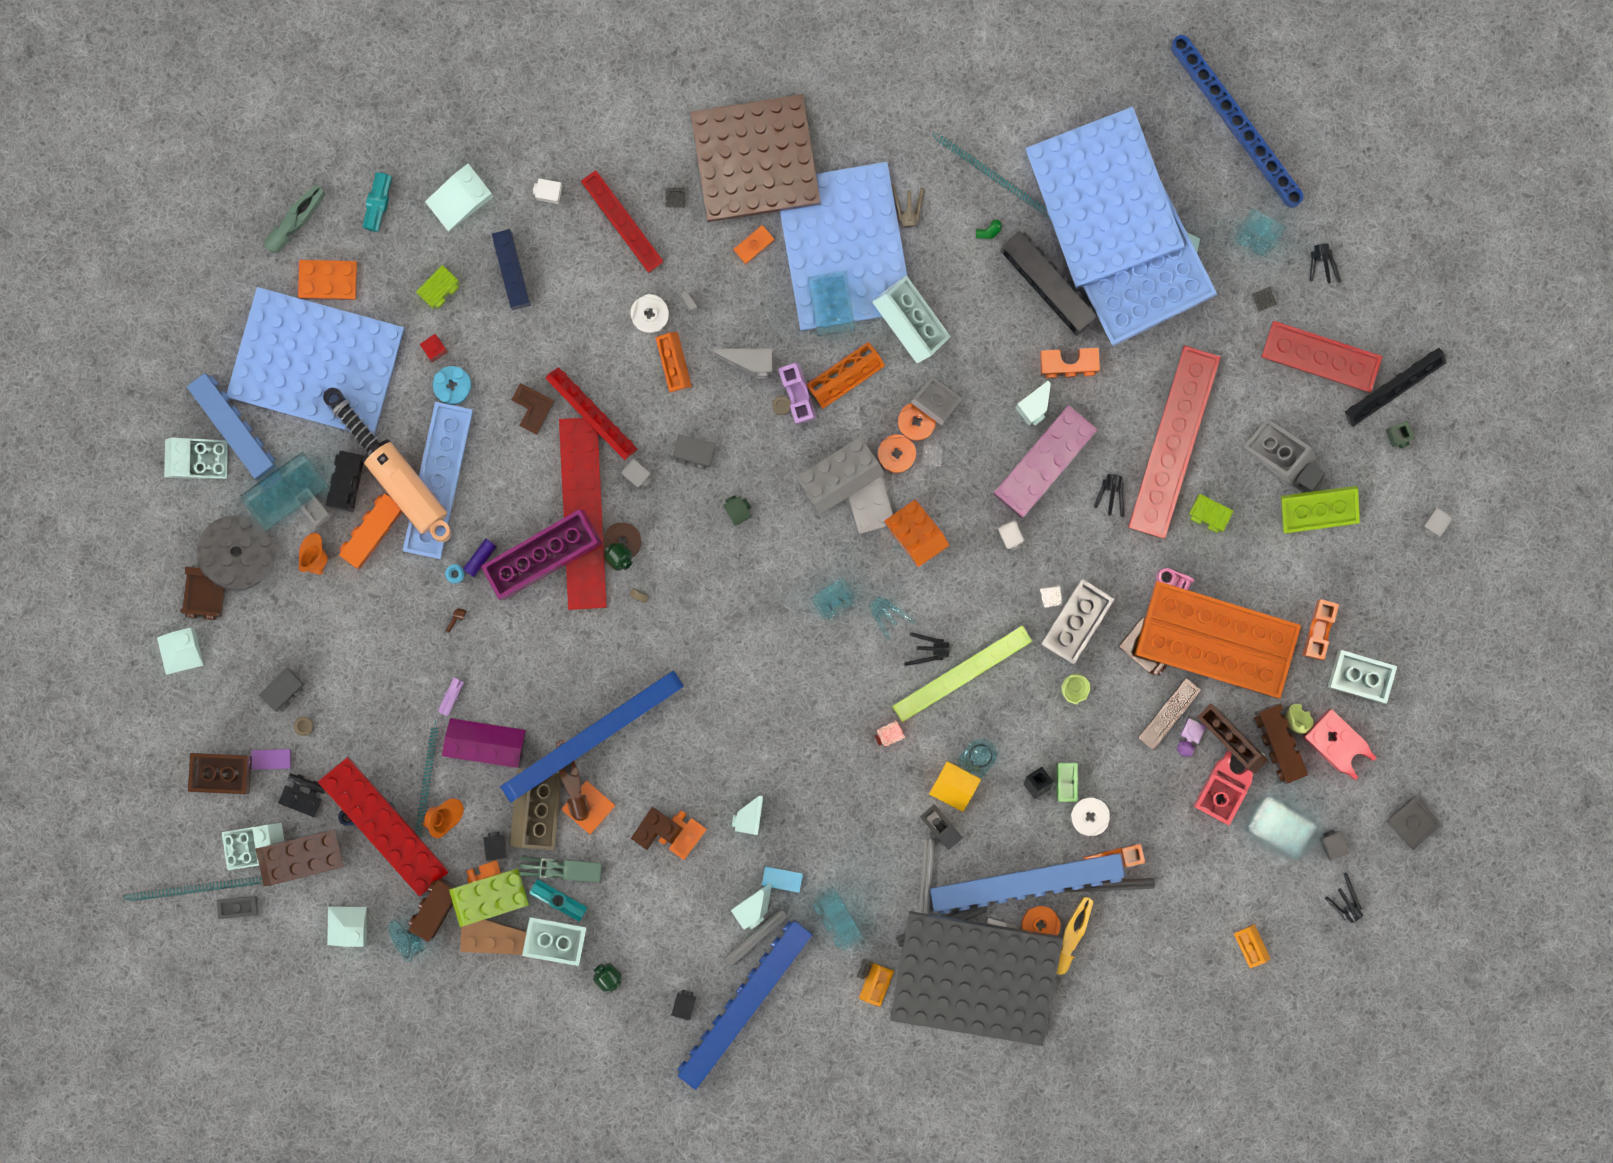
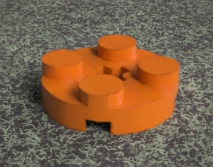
M912 403L906 405L898 416L900 432L912 441H921L928 438L935 428L936 421ZM915 416L917 419H922L920 422L921 426L919 427L912 425L913 417Z
M900 434L888 436L881 442L878 448L880 464L885 470L892 473H902L908 470L916 458L914 444ZM896 448L899 452H902L899 459L891 455Z
M1034 906L1027 909L1023 915L1021 930L1058 935L1060 920L1051 908ZM1039 920H1042V923L1045 924V927H1042L1039 931L1038 927L1036 926V923H1038Z

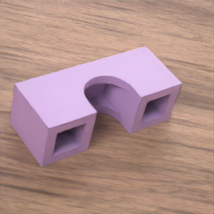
M793 363L779 368L783 386L787 389L791 400L790 408L795 423L802 424L817 419L801 365Z

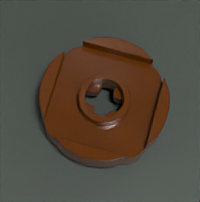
M615 523L611 525L604 534V549L606 550L612 543H618L620 536L621 538L626 537V547L635 557L642 544L639 531L628 523Z

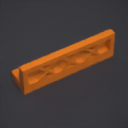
M867 342L807 384V387L820 407L824 409L882 369L885 364L877 351ZM867 350L871 351L867 356L861 357ZM850 362H854V365L851 367H846ZM834 373H838V376L835 378H830ZM818 384H823L818 390L815 391L813 389Z

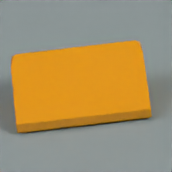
M1255 924L1233 933L1249 968L1270 960V956Z
M872 963L859 999L881 1007L894 970Z

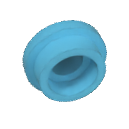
M453 564L446 569L445 576L449 582L456 584L464 579L465 572L460 565ZM454 570H457L459 573L456 578L452 577Z

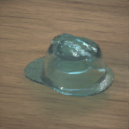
M986 739L974 740L959 757L957 766L982 778L996 760L997 752L995 746Z
M395 920L389 923L390 937L404 961L410 962L413 956L424 951L425 946L419 936L405 930Z

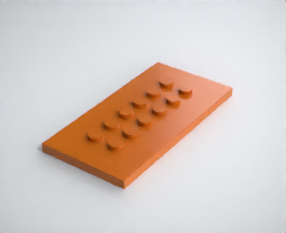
M1156 581L1135 655L1280 699L1301 625Z

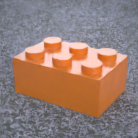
M916 499L884 521L893 537L917 567H920L950 546L942 531Z

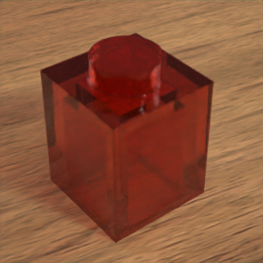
M897 720L876 730L877 734L874 735L878 745L883 744L884 748L905 738Z

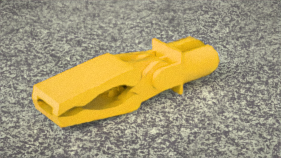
M1082 897L1065 926L1057 974L1062 975L1068 971L1073 958H1075L1071 953L1076 949L1082 936H1084L1094 902L1088 897ZM1084 909L1082 923L1074 931V922L1079 913Z

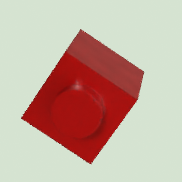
M436 334L420 343V346L432 363L448 353Z

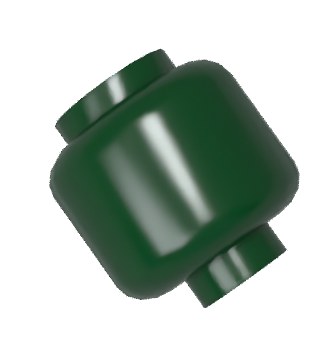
M612 543L604 552L605 561L616 571L627 570L633 563L631 561L633 553L623 543Z
M601 963L594 969L593 981L602 991L613 992L622 983L621 973L611 963L605 965Z

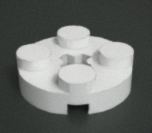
M644 295L637 299L631 307L630 314L633 324L644 333L659 332L668 322L669 311L667 305L656 295ZM649 309H653L655 314L651 319H647V315H644L645 311L648 312Z
M1084 798L1073 807L1071 812L1072 824L1081 834L1087 836L1099 835L1108 827L1110 819L1109 809L1101 800ZM1087 812L1095 813V820L1093 822L1090 820L1086 821Z

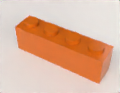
M385 493L383 496H378L374 502L376 506L372 511L368 510L362 518L364 522L360 527L356 526L351 533L352 538L349 542L345 541L339 549L341 551L339 556L359 570L402 514V510L394 500Z

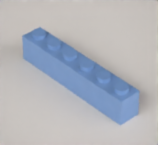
M204 373L187 386L188 390L254 479H260L276 467L273 463L275 458L269 451L267 453L262 448L264 444L258 436L254 437L250 431L253 429L247 421L243 422L239 416L242 414L235 405L232 407L229 404L230 398L224 390L220 392L217 388L219 383L214 376L211 375L209 377V375Z

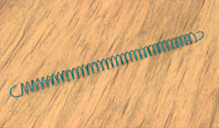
M933 133V134H934V133ZM936 133V134H938V133ZM938 134V135H939V134ZM933 135V136H934V135ZM934 136V137H935V136ZM942 136V137L939 139V140H940V143L943 142V145L946 144V148L949 146V150H950L951 148H952V150H953L955 144L950 148L952 142L947 146L949 140L944 144L946 138L941 142V140H942V138H943V136ZM935 137V138H936V137ZM936 138V139H937V138ZM937 139V141H939V140ZM958 146L954 149L955 152H956ZM961 148L957 151L958 154H959ZM953 150V151H954V150ZM963 150V151L960 153V154H961L960 157L962 158V157L964 156L963 160H965V159L967 158L966 162H968V161L970 160L969 164H971V163H972L971 160H972L973 156L968 160L970 154L965 158L967 152L962 156V154H963V152H964V150ZM952 151V152H953V151ZM956 152V153H957V152ZM955 153V154H956V153ZM959 154V155H960V154ZM958 155V156H959V155ZM976 158L973 160L974 162H975ZM979 160L976 162L977 164H978ZM973 162L972 166L975 165L974 162ZM982 162L979 164L980 166H981ZM976 164L975 168L978 167L977 164ZM985 164L982 166L981 172L984 171L983 168H984ZM979 166L978 170L981 169L980 166ZM987 166V167H988V166ZM986 167V168H985V172H984V174H986V173H987V172H986V170H987V167ZM990 168V169H991V168ZM990 169L988 170L987 176L990 175V174H989ZM993 170V171H994V170ZM993 171L991 172L990 178L993 177V176H992ZM996 172V173H997V172ZM996 173L994 174V177H995ZM999 175L997 176V179H998ZM993 177V180H995L994 177ZM1002 177L1000 178V181H1001ZM996 179V182H998L997 179ZM1005 179L1003 180V183H1004ZM999 181V184H1001L1000 181ZM1006 181V185H1007L1008 181ZM1002 183V186H1004L1003 183ZM1009 183V187H1010L1011 183ZM1005 185V188H1007L1006 185ZM1012 185V189H1013L1014 185ZM1008 187V190H1010L1009 187ZM1015 187V189H1014L1015 191H1016L1017 187ZM1011 189V192H1013L1012 189ZM1018 189V191H1017L1018 193H1019L1020 189ZM1014 191V193H1015V191ZM1021 191V193H1020L1021 195H1022L1023 191ZM1015 193V194H1016V193ZM1017 193V195H1018V193ZM1024 193V195H1023L1024 197H1025L1026 193ZM1014 194V195H1015V194ZM1018 195V196H1019V195ZM1021 195L1019 197L1020 199L1022 198ZM1029 195L1026 196L1027 199H1028ZM1017 196V197H1018V196ZM1024 197L1022 199L1023 201L1025 200ZM1032 197L1029 198L1030 201H1031ZM1026 199L1025 203L1028 202L1027 199ZM1035 199L1032 200L1033 203H1034ZM1029 201L1028 205L1031 204L1030 201ZM1038 201L1035 202L1036 205H1037ZM1032 203L1031 207L1034 206L1033 203ZM1041 203L1038 204L1039 207H1040ZM1035 205L1034 209L1037 208L1036 205ZM1044 205L1041 206L1042 209H1043ZM1038 207L1037 211L1040 210L1039 207ZM1047 207L1044 208L1045 211H1046ZM1041 209L1040 213L1043 212L1042 209ZM1044 211V213H1045V211ZM1043 213V214H1044V213ZM1044 214V215H1045V214ZM1045 215V216H1046V215ZM1046 216V217H1049V216Z
M435 720V725H436V720ZM436 727V728H431L430 730H432V729H439V728H438V727ZM432 730V731H435V730ZM438 731L430 732V734L438 733ZM434 734V735H436V734ZM436 735V736H438V735ZM429 736V737L433 738L434 736ZM437 738L429 739V741L437 740ZM432 741V742H435V741ZM435 742V743H428V744H429V745H432V744H436V742ZM433 745V746H428V748H430V747H436V746H435V745ZM430 748V749H432V748ZM433 749V750H427V751H428V752H430V751H435V749ZM432 752L433 754H435L434 752ZM426 754L428 756H431V754ZM434 756L426 757V759L434 758ZM430 759V760H432V759ZM432 760V761H425V762L429 763V762H433L434 760ZM433 763L425 764V766L433 765ZM427 766V767H429V766ZM431 767V768H424V769H425V770H428V769H432L433 767ZM429 770L430 772H432L431 770ZM424 772V773L428 774L429 772ZM429 774V775H423V776L426 777V776H432V775ZM427 777V778H429V779H422V780L426 781V780H430L431 778H430V777ZM428 781V782H423L422 784L431 783V782H430V781ZM425 784V785H427V784ZM430 785L422 786V788L430 787ZM426 788V789H428V788ZM428 789V790H430V789ZM421 790V791L425 792L426 790ZM429 792L421 793V795L429 794ZM425 795V796H427V795ZM427 796V797H420V798H421V799H424V798H428V796ZM425 799V800H420V802H422V801H428V800H427V799ZM422 802V803H424V802ZM425 803V804H419V805H420V806H422V805H427V803ZM424 806L425 808H427L426 806ZM418 808V809L423 810L424 808ZM426 810L418 811V813L426 812ZM422 813V814H424V813ZM424 814V815H417V816L421 817V816H425V814ZM422 817V818H417V820H419V819H424V817ZM419 820V821H422V820ZM423 821V822H424V821ZM416 822V823L419 824V823H423V822ZM421 824V825H423V824ZM416 826V827L420 828V827H422V826ZM423 828L415 829V831L423 830ZM420 831V832H421V831ZM421 832V833H416V834H417V835H418V834H422L423 832ZM420 835L419 837H423V836ZM421 839V840H422V839Z
M256 876V879H257V876ZM260 876V880H262V879H261V876ZM249 877V881H250V877ZM252 877L254 882V877ZM245 878V880H246V878ZM238 879V882H239V879ZM242 879V883H243V879ZM227 880V883H228V880ZM231 880V884H232V880ZM235 880V885H236V880ZM246 880V884H247V880ZM257 880L256 884L258 883V880ZM220 881V885H221V881ZM224 881V888H226V886H225V881ZM251 881L249 882V885L251 884ZM260 881V883H261V881ZM213 882V890H214L215 887H214V882ZM216 882V883H217V882ZM239 882L238 886L236 885V887H239L240 882ZM254 882V884H255V882ZM206 883V888H207V883ZM209 883V885H210V883ZM217 883V887H218V883ZM228 883V886H229V883ZM244 883L242 884V885L246 886V884H245V885H244ZM253 883L251 885H253ZM258 883L260 885V883ZM198 884L200 890V885ZM202 884V887H203V884ZM233 884L231 885V887H233ZM247 884V885H248V884ZM255 884V885H256V884ZM191 885V888H192V885ZM195 885V889H196V885ZM221 885L220 889L222 888V885ZM240 885V887H242V886ZM248 885V886H249V885ZM184 886V890H185V886ZM188 886V892L190 893V891H189V886ZM210 886L209 890H208V888H207L206 890L210 891L211 886ZM227 886V888H228V886ZM229 886V888H231V887ZM235 886L233 888H235ZM173 887V891H174V887ZM177 887V894H179V892H178V887ZM180 887L181 892H182V888ZM203 887L202 891L204 890V887ZM218 887V889H219V887ZM166 888V893H167V888ZM170 888V893H171V888ZM192 888V891H193V888ZM217 888L215 890H217ZM222 888V889H224V888ZM226 888V889H227V888ZM162 889V891H164V890ZM197 889L195 890V892H197ZM211 889V890H212V889ZM219 889V890H220V889ZM155 890V893H156V890ZM159 890V894H160V890ZM186 890L184 891V894L186 893ZM198 890V892H199V890ZM200 890V892H202V891ZM204 890L206 892V890ZM212 890V891H213V890ZM144 891V894H145L144 899H143V897H142V892H141V899H143V900H145V898L147 899L145 891ZM148 891V895H149V891ZM151 891V892H152V897L154 898V896H153V891ZM174 891L173 895L175 894V891ZM191 891V893H192V891ZM193 891V893H195V892ZM137 892V896H138V892ZM163 892V895H164V892ZM182 892V894H183V892ZM197 892V893H198V892ZM133 893L135 899V893ZM168 893L166 894V896L168 895ZM172 893L170 895H172ZM181 893L179 895H181ZM186 893V894H188V893ZM190 893V894H191V893ZM157 894L155 895V898H156ZM161 894L159 895V897H161ZM175 894V895H176V894ZM183 894V895H184V894ZM127 895V896H130V898H131V895ZM149 895V896H148V899H149V898L152 899V897L150 898V895ZM162 895V897H163V895ZM164 895V897H166V896ZM168 895V896H170V895ZM172 895V896H173V895ZM176 895V896H177V895ZM125 896V897H127V896ZM138 896L137 900L139 899V896ZM157 896V898H159V897ZM124 897V899H126V898ZM161 897V898H162V897ZM131 898V900H132V898ZM154 898V899H155V898ZM126 899V900H130V899ZM135 899V900H136V899ZM139 899V900H141V899ZM147 899V900H148V899ZM132 900V901H134V900ZM136 900V901H137V900Z

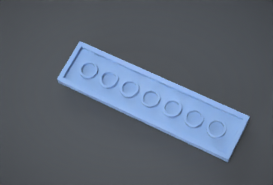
M435 402L419 477L447 511V516L443 521L449 525L473 409ZM409 520L403 552L441 559L445 542H437L432 537L430 531L420 534ZM440 527L436 531L437 536H443L446 533L444 527Z

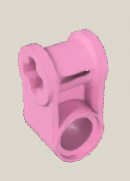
M1169 568L1161 569L1156 574V581L1186 590L1195 581L1193 578ZM1163 572H1167L1170 575V580L1167 583L1161 579Z

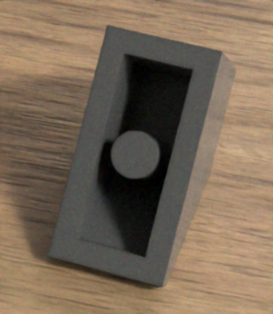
M935 804L920 816L948 850L963 838Z

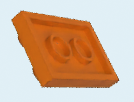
M299 260V299L356 300L357 261Z

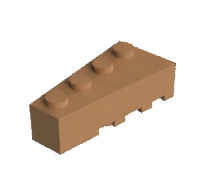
M489 919L481 920L461 927L460 952L522 955L527 931Z

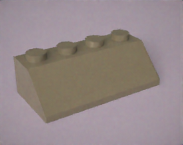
M517 769V774H519L523 770ZM560 773L553 774L514 800L510 846L528 849H555L562 780Z

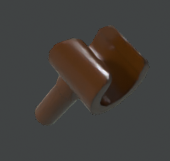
M456 609L445 631L449 633L457 619L463 621L466 610Z

